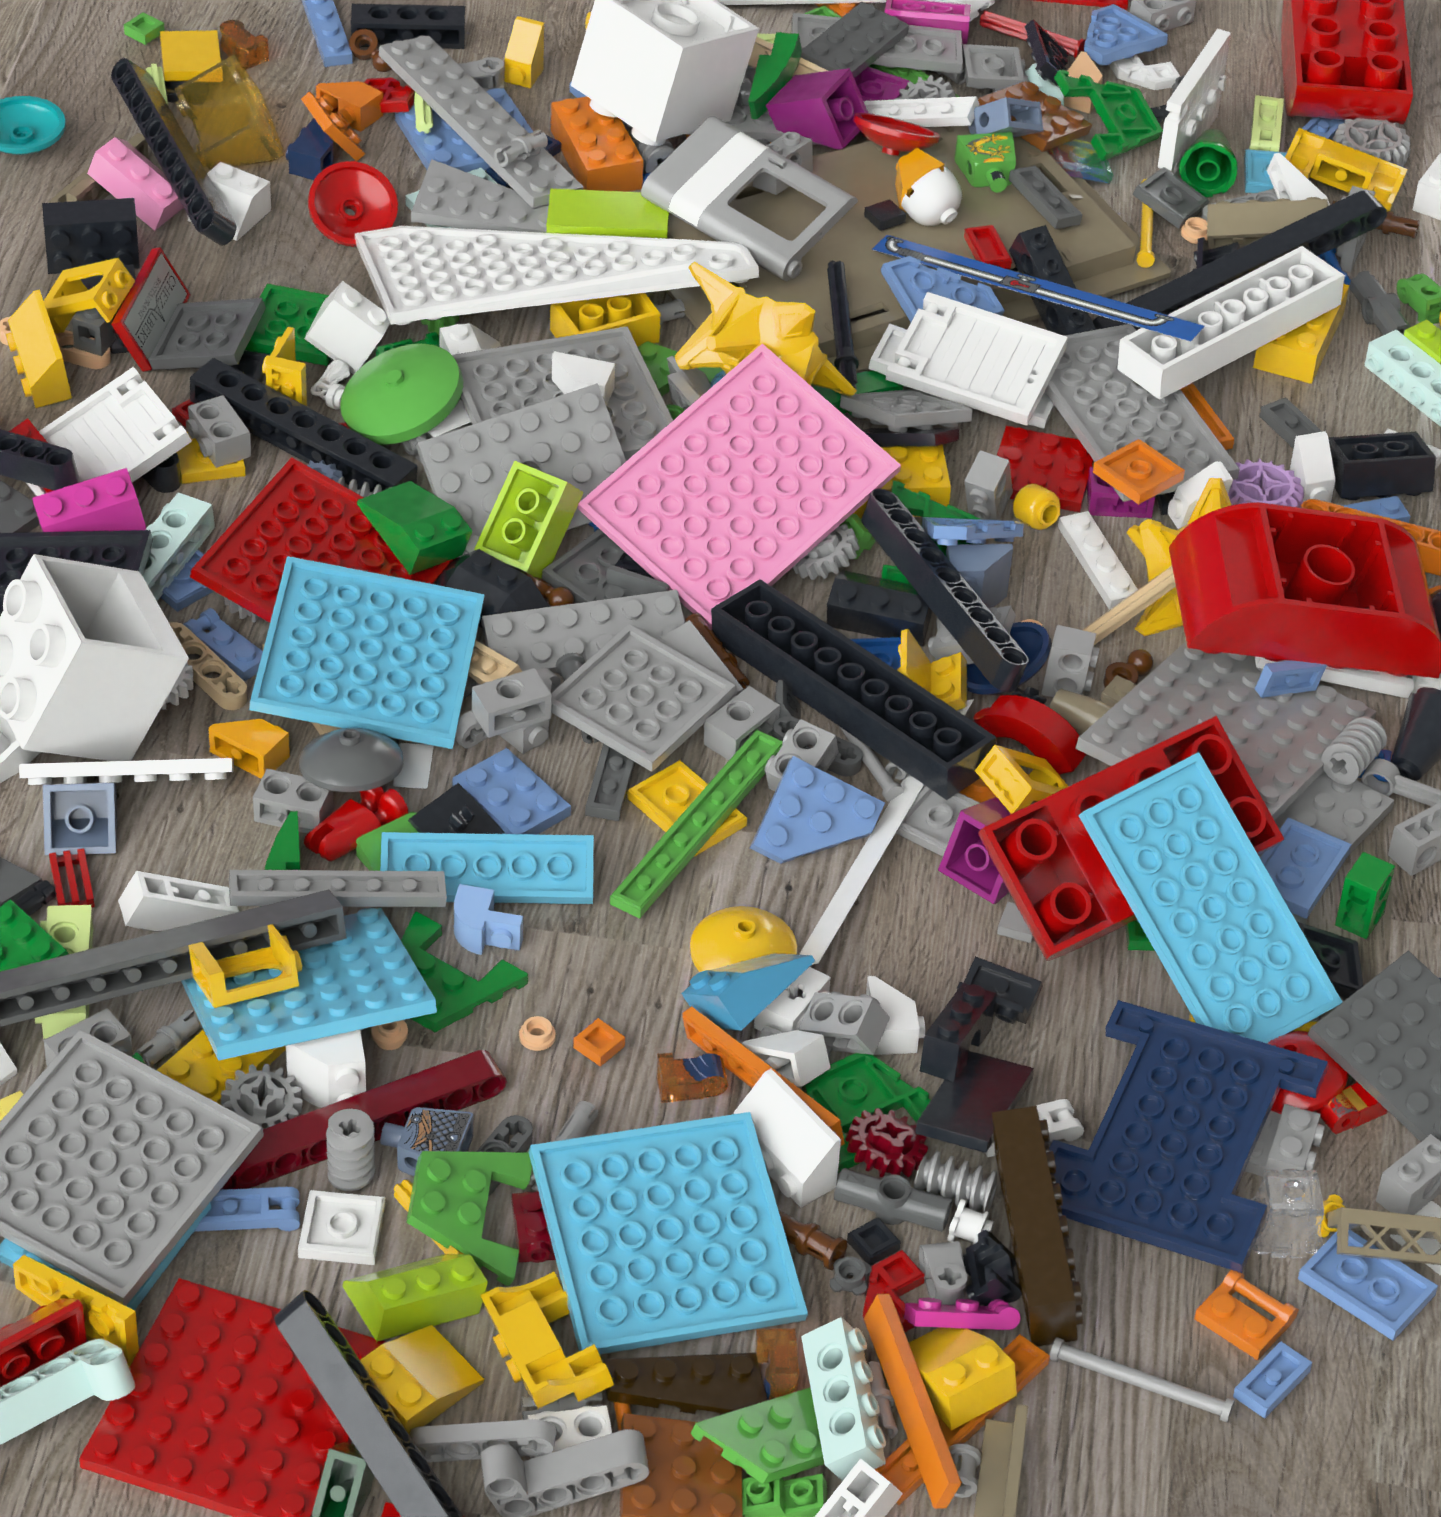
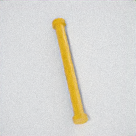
M1142 202L1140 251L1137 254V263L1143 268H1148L1155 262V255L1152 252L1154 210Z

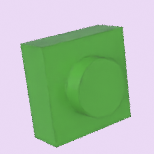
M144 12L124 24V34L145 45L160 36V31H165L164 22Z

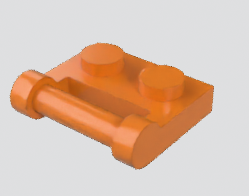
M1230 1270L1223 1282L1196 1309L1194 1319L1254 1359L1259 1360L1293 1323L1298 1314V1309L1290 1303L1284 1305L1244 1279L1243 1273ZM1235 1292L1239 1293L1276 1318L1270 1321L1232 1295Z

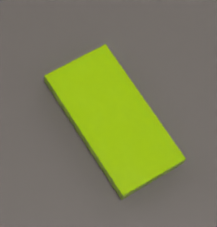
M550 188L546 233L667 239L669 212L643 198L641 192Z

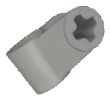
M486 57L482 60L458 64L485 91L494 88L505 89V82L502 80L501 75L504 64L501 59Z
M954 1241L920 1245L919 1265L920 1270L925 1274L924 1279L929 1298L942 1300V1304L955 1305L957 1299H965L963 1289L967 1284V1273L963 1263L960 1243Z

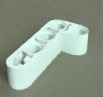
M94 1339L0 1387V1445L93 1395L102 1400L109 1401L119 1399L132 1392L136 1385L122 1349L105 1339Z

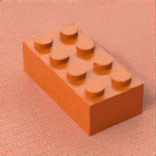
M587 96L551 102V132L554 138L561 142V151L576 180L584 187L583 190L629 192L642 189L644 160L620 118L608 117L595 112L590 107L591 99Z

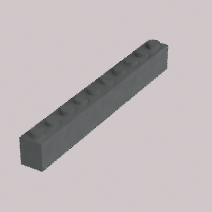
M325 890L1 971L0 1027L193 978L188 947L191 944L203 942L214 959L219 960L270 947L267 925L271 924L275 926L281 936L286 935L290 948L297 951L347 939L343 906L330 890Z

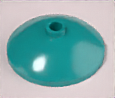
M13 96L0 99V152L12 155L37 153L51 147L63 136L66 129L65 115L56 104L33 96Z

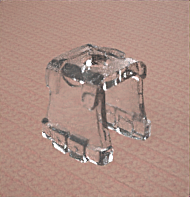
M1284 1169L1278 1172V1170H1264L1260 1188L1256 1195L1249 1199L1267 1205V1219L1253 1246L1255 1253H1269L1271 1258H1286V1255H1290V1258H1305L1306 1253L1314 1255L1323 1246L1324 1242L1321 1236L1324 1205L1317 1171Z

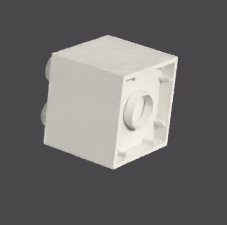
M595 0L571 86L591 99L590 107L595 112L608 117H618L632 126V135L635 139L644 144L660 146L668 138L682 134L691 135L711 116H715L723 122L731 120L759 28L717 0Z
M33 554L21 579L13 580L8 585L4 595V611L0 616V715L8 720L23 750L107 761H131L189 657L139 571Z

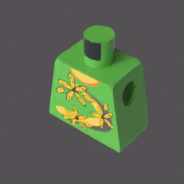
M1012 132L957 135L954 160L971 186H989L993 192H1001L1007 185L1012 184L1008 180L1010 171L1015 169L1016 165Z

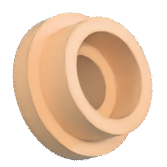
M1199 217L1187 219L1181 227V236L1192 244H1198V238L1202 237L1207 241V221Z
M535 1016L527 1019L519 1030V1040L527 1049L541 1051L551 1047L555 1042V1029L551 1022L544 1017Z
M404 1020L373 1026L371 1028V1036L380 1048L395 1050L401 1047L406 1040L408 1026Z

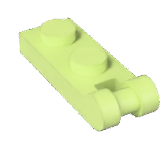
M1255 95L1250 150L1279 152L1283 98Z

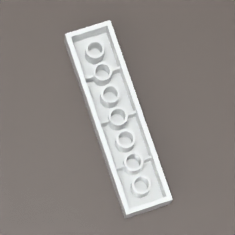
M1301 246L1168 314V316L1205 326L1191 342L1144 328L1120 339L1117 369L1160 400L1341 305L1345 275Z

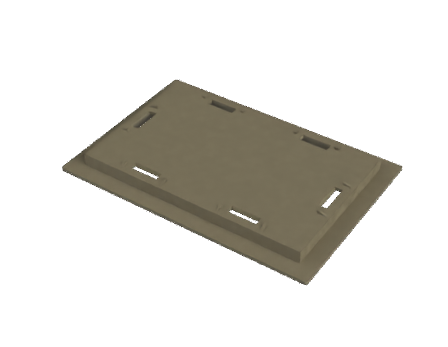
M969 126L925 127L940 134V140L934 146L922 151L944 163V167L951 171L961 187L962 199L957 209L958 214L953 221L946 225L941 223L936 226H924L914 221L906 212V223L880 231L864 217V208L889 199L899 207L895 186L896 164L903 155H907L910 152L900 151L899 156L889 155L882 152V146L870 140H865L848 145L844 149H834L813 156L812 173L856 197L858 202L802 257L803 267L796 278L784 281L759 266V278L749 279L747 282L737 284L744 288L746 294L757 298L768 297L776 302L806 303L814 309L816 313L813 332L819 338L821 352L827 354L828 361L834 366L836 347L827 269L830 261H842L845 266L850 319L883 308L886 311L851 323L854 352L859 360L856 373L872 371L868 369L870 359L889 324L908 329L911 324L880 272L884 263L900 258L871 250L886 235L975 260L964 239V230L966 228L994 225L1012 259L1011 269L1016 268L1009 249L1019 232L1046 225L1076 289L1102 297H1109L1169 278L1171 270L1155 253V262L1151 267L1143 268L1139 266L1137 254L1140 251L1141 238L1083 178L1069 176L1050 156L1048 150L1042 152L1021 137H1014L1015 169L1036 166L1082 214L1080 225L1055 229L1013 184L1007 185L1001 192H993L989 186H971L954 160L957 135H972L969 131ZM753 181L729 203V206L789 241L796 239L826 209L824 205L791 186L775 195L753 187ZM669 213L667 239L716 241ZM961 276L960 280L976 286L978 283L990 286L1004 308L1002 316L1023 323L1041 318L1030 295ZM701 286L665 290L673 301L681 299L685 306V311L682 312L685 313L696 329L712 313L711 303Z

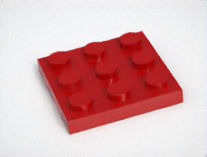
M1006 426L997 456L1010 461L1013 490L1010 499L1014 500L1020 489L1026 485L1037 484L1057 495L1060 501V509L1080 513L1087 490L1089 470L1094 465V460L1080 440L1020 427Z

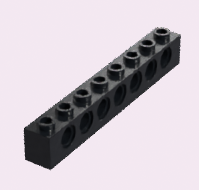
M214 357L190 376L191 402L196 404L224 395L250 433L308 464L310 460L314 463H320L324 460L326 465L335 464L336 469L342 471V476L347 485L350 484L352 479L357 480V489L360 490L364 482H368L370 492L373 493L377 484L381 485L382 491L408 481L417 484V464Z

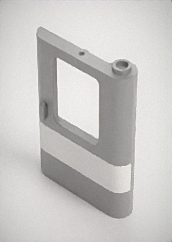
M715 116L705 120L646 178L641 189L643 198L716 241L734 242L745 246L757 265L784 281H789L791 278L794 279L800 274L803 267L802 257L858 202L856 197ZM762 172L769 173L826 207L792 241L786 240L729 206V203Z

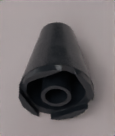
M1423 687L1409 697L1391 758V762L1399 769L1400 776L1414 781L1419 780L1441 759V690L1436 688Z

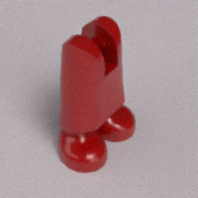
M382 786L359 791L360 804L352 799L347 800L305 836L304 845L315 854H320L322 858L332 862L356 849L358 837L408 814L407 804L400 793L392 788L384 792Z

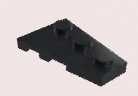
M1032 19L1025 25V29L1028 35L1026 41L1032 48L1031 56L1037 63L1035 69L1045 81L1050 79L1057 86L1058 84L1054 77L1059 70L1067 71L1065 65L1068 64L1066 58L1069 56V53Z

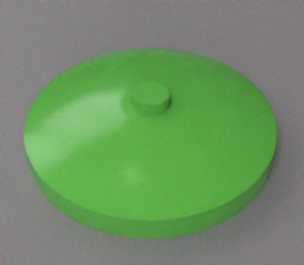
M410 344L393 348L368 361L352 376L342 393L340 402L341 414L350 430L377 444H395L408 441L430 431L452 412L462 394L463 375L455 358L441 347L430 344Z

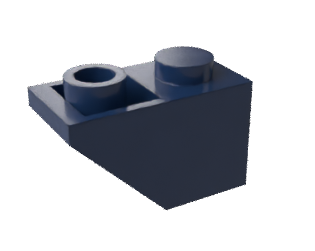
M315 118L311 120L307 127L302 128L299 137L288 146L286 151V160L289 161V173L314 180L322 170L334 164L333 141L323 131Z

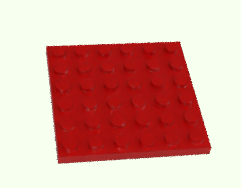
M291 457L194 565L190 578L270 623L287 556L429 584H435L440 574L456 558L410 575L358 507L357 501L364 497Z
M178 1278L129 1367L136 1385L135 1388L126 1396L110 1401L79 1458V1463L82 1469L233 1517H311L329 1448L342 1442L351 1444L352 1440L278 1329L274 1316L282 1309ZM338 1327L359 1360L386 1343L383 1340L376 1342L373 1337Z

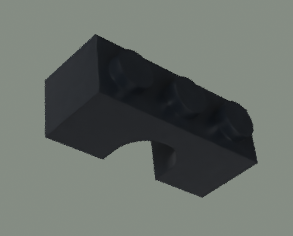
M962 983L925 1034L920 1072L951 1082L957 1079L967 1065L970 1045L979 1047L991 1031L997 993L985 990L979 985Z

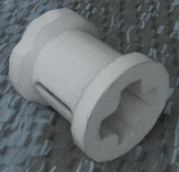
M954 1444L948 1448L960 1480L964 1484L963 1486L960 1485L954 1497H970L977 1492L978 1482L975 1478V1469L980 1464L981 1453L974 1446Z

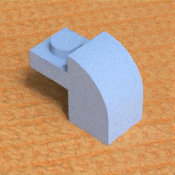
M459 884L454 900V935L462 947L479 955H482L485 945L520 950L523 941V916L494 911L493 889Z

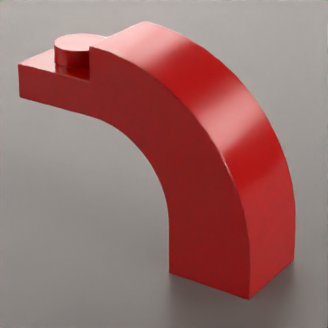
M1002 695L997 698L991 707L978 711L973 717V722L994 736L1014 739L1025 745L1035 756L1046 759L1058 774L1073 772L1087 755L1076 749L1079 734L1068 721L1053 709L1036 700L1017 695Z

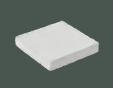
M310 1190L298 1246V1258L375 1265L385 1211V1197Z

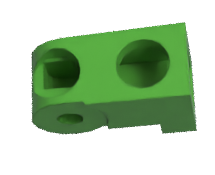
M1423 273L1410 278L1399 279L1397 282L1398 297L1402 303L1408 304L1418 313L1417 321L1422 322L1427 319L1432 324L1438 323L1441 312V287Z

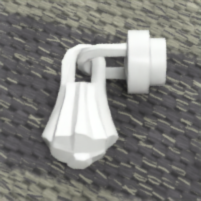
M338 359L333 360L326 368L322 377L310 390L312 395L320 396L325 400L328 407L335 410L340 409L341 397L345 386L338 383L350 377L347 363Z

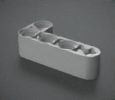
M629 1429L611 1433L526 1461L522 1460L512 1446L502 1444L486 1448L480 1456L485 1494L502 1517H531L643 1481L649 1474L644 1436L639 1431Z

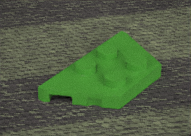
M811 1387L696 1422L691 1431V1435L699 1442L705 1436L724 1449L721 1454L723 1458L734 1465L741 1466L747 1474L762 1484L824 1464Z

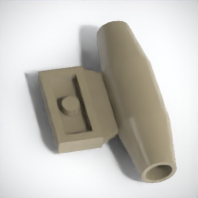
M1116 675L1101 693L1100 700L1061 688L1055 694L1049 708L1060 714L1079 735H1082L1129 693L1136 684Z

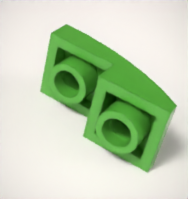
M823 1474L785 1481L783 1478L765 1484H762L753 1477L742 1479L743 1517H815L827 1502V1482Z

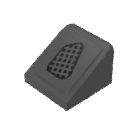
M778 680L776 682L775 702L780 705L779 718L791 716L800 720L801 706L786 683L783 680Z

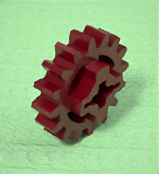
M875 1108L873 1115L865 1110L860 1118L854 1117L845 1141L849 1142L847 1151L856 1153L854 1162H865L867 1164L865 1168L867 1172L877 1169L879 1177L882 1178L886 1173L900 1175L901 1172L910 1177L913 1170L918 1171L919 1165L927 1153L928 1146L924 1145L927 1137L915 1133L916 1125H908L907 1116L898 1119L895 1117L893 1110H890L888 1115H883L879 1108Z

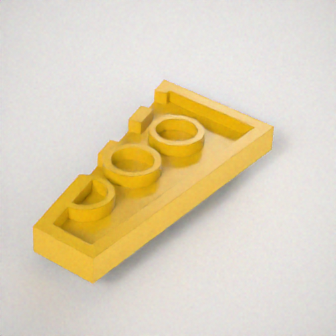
M23 1255L13 1263L16 1289L40 1306L48 1305L60 1298L79 1299L83 1304L86 1339L89 1341L105 1339L122 1349L128 1367H130L139 1351L135 1310L26 1255Z

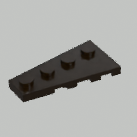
M756 1353L603 1359V1364H606L614 1383L613 1386L605 1389L608 1401L651 1408H659L661 1404L675 1406L680 1409V1412L696 1414V1410L716 1412L719 1415L768 1401Z

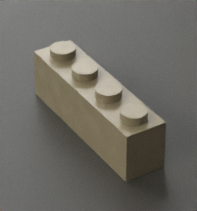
M1310 197L1305 200H1290L1282 198L1269 202L1249 200L1245 203L1221 201L1216 204H1208L1207 239L1209 249L1236 242L1242 248L1327 207L1328 199Z

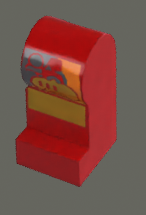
M1356 1082L1344 1088L1340 1095L1334 1097L1325 1107L1316 1110V1113L1321 1114L1320 1118L1334 1134H1339L1387 1114V1109Z

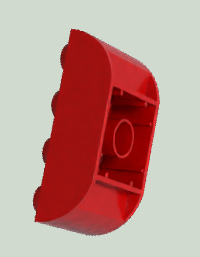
M1283 0L1281 50L1286 115L1355 120L1357 118L1387 120L1390 123L1403 125L1407 119L1413 97L1404 0Z
M1260 502L1243 503L1220 508L1201 516L1185 527L1169 546L1184 632L1189 649H1198L1209 654L1222 652L1263 657L1275 662L1293 660L1325 664L1335 669L1347 667L1380 671L1399 677L1413 675L1439 678L1441 674V637L1420 550L1413 536L1396 523L1383 518Z
M1217 716L993 822L978 832L982 843L1046 961L1073 952L1127 925L1129 922L1137 920L1078 815L1198 752L1200 753L1258 856L1285 840Z

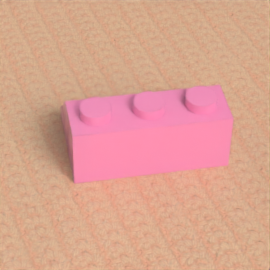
M114 137L95 152L87 174L115 198H134L136 215L154 231L184 208L165 173L127 141Z

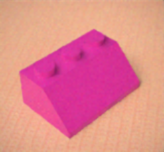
M886 0V14L895 16L909 25L961 30L962 44H967L970 4L923 0Z
M127 468L32 498L42 532L146 530L145 521Z

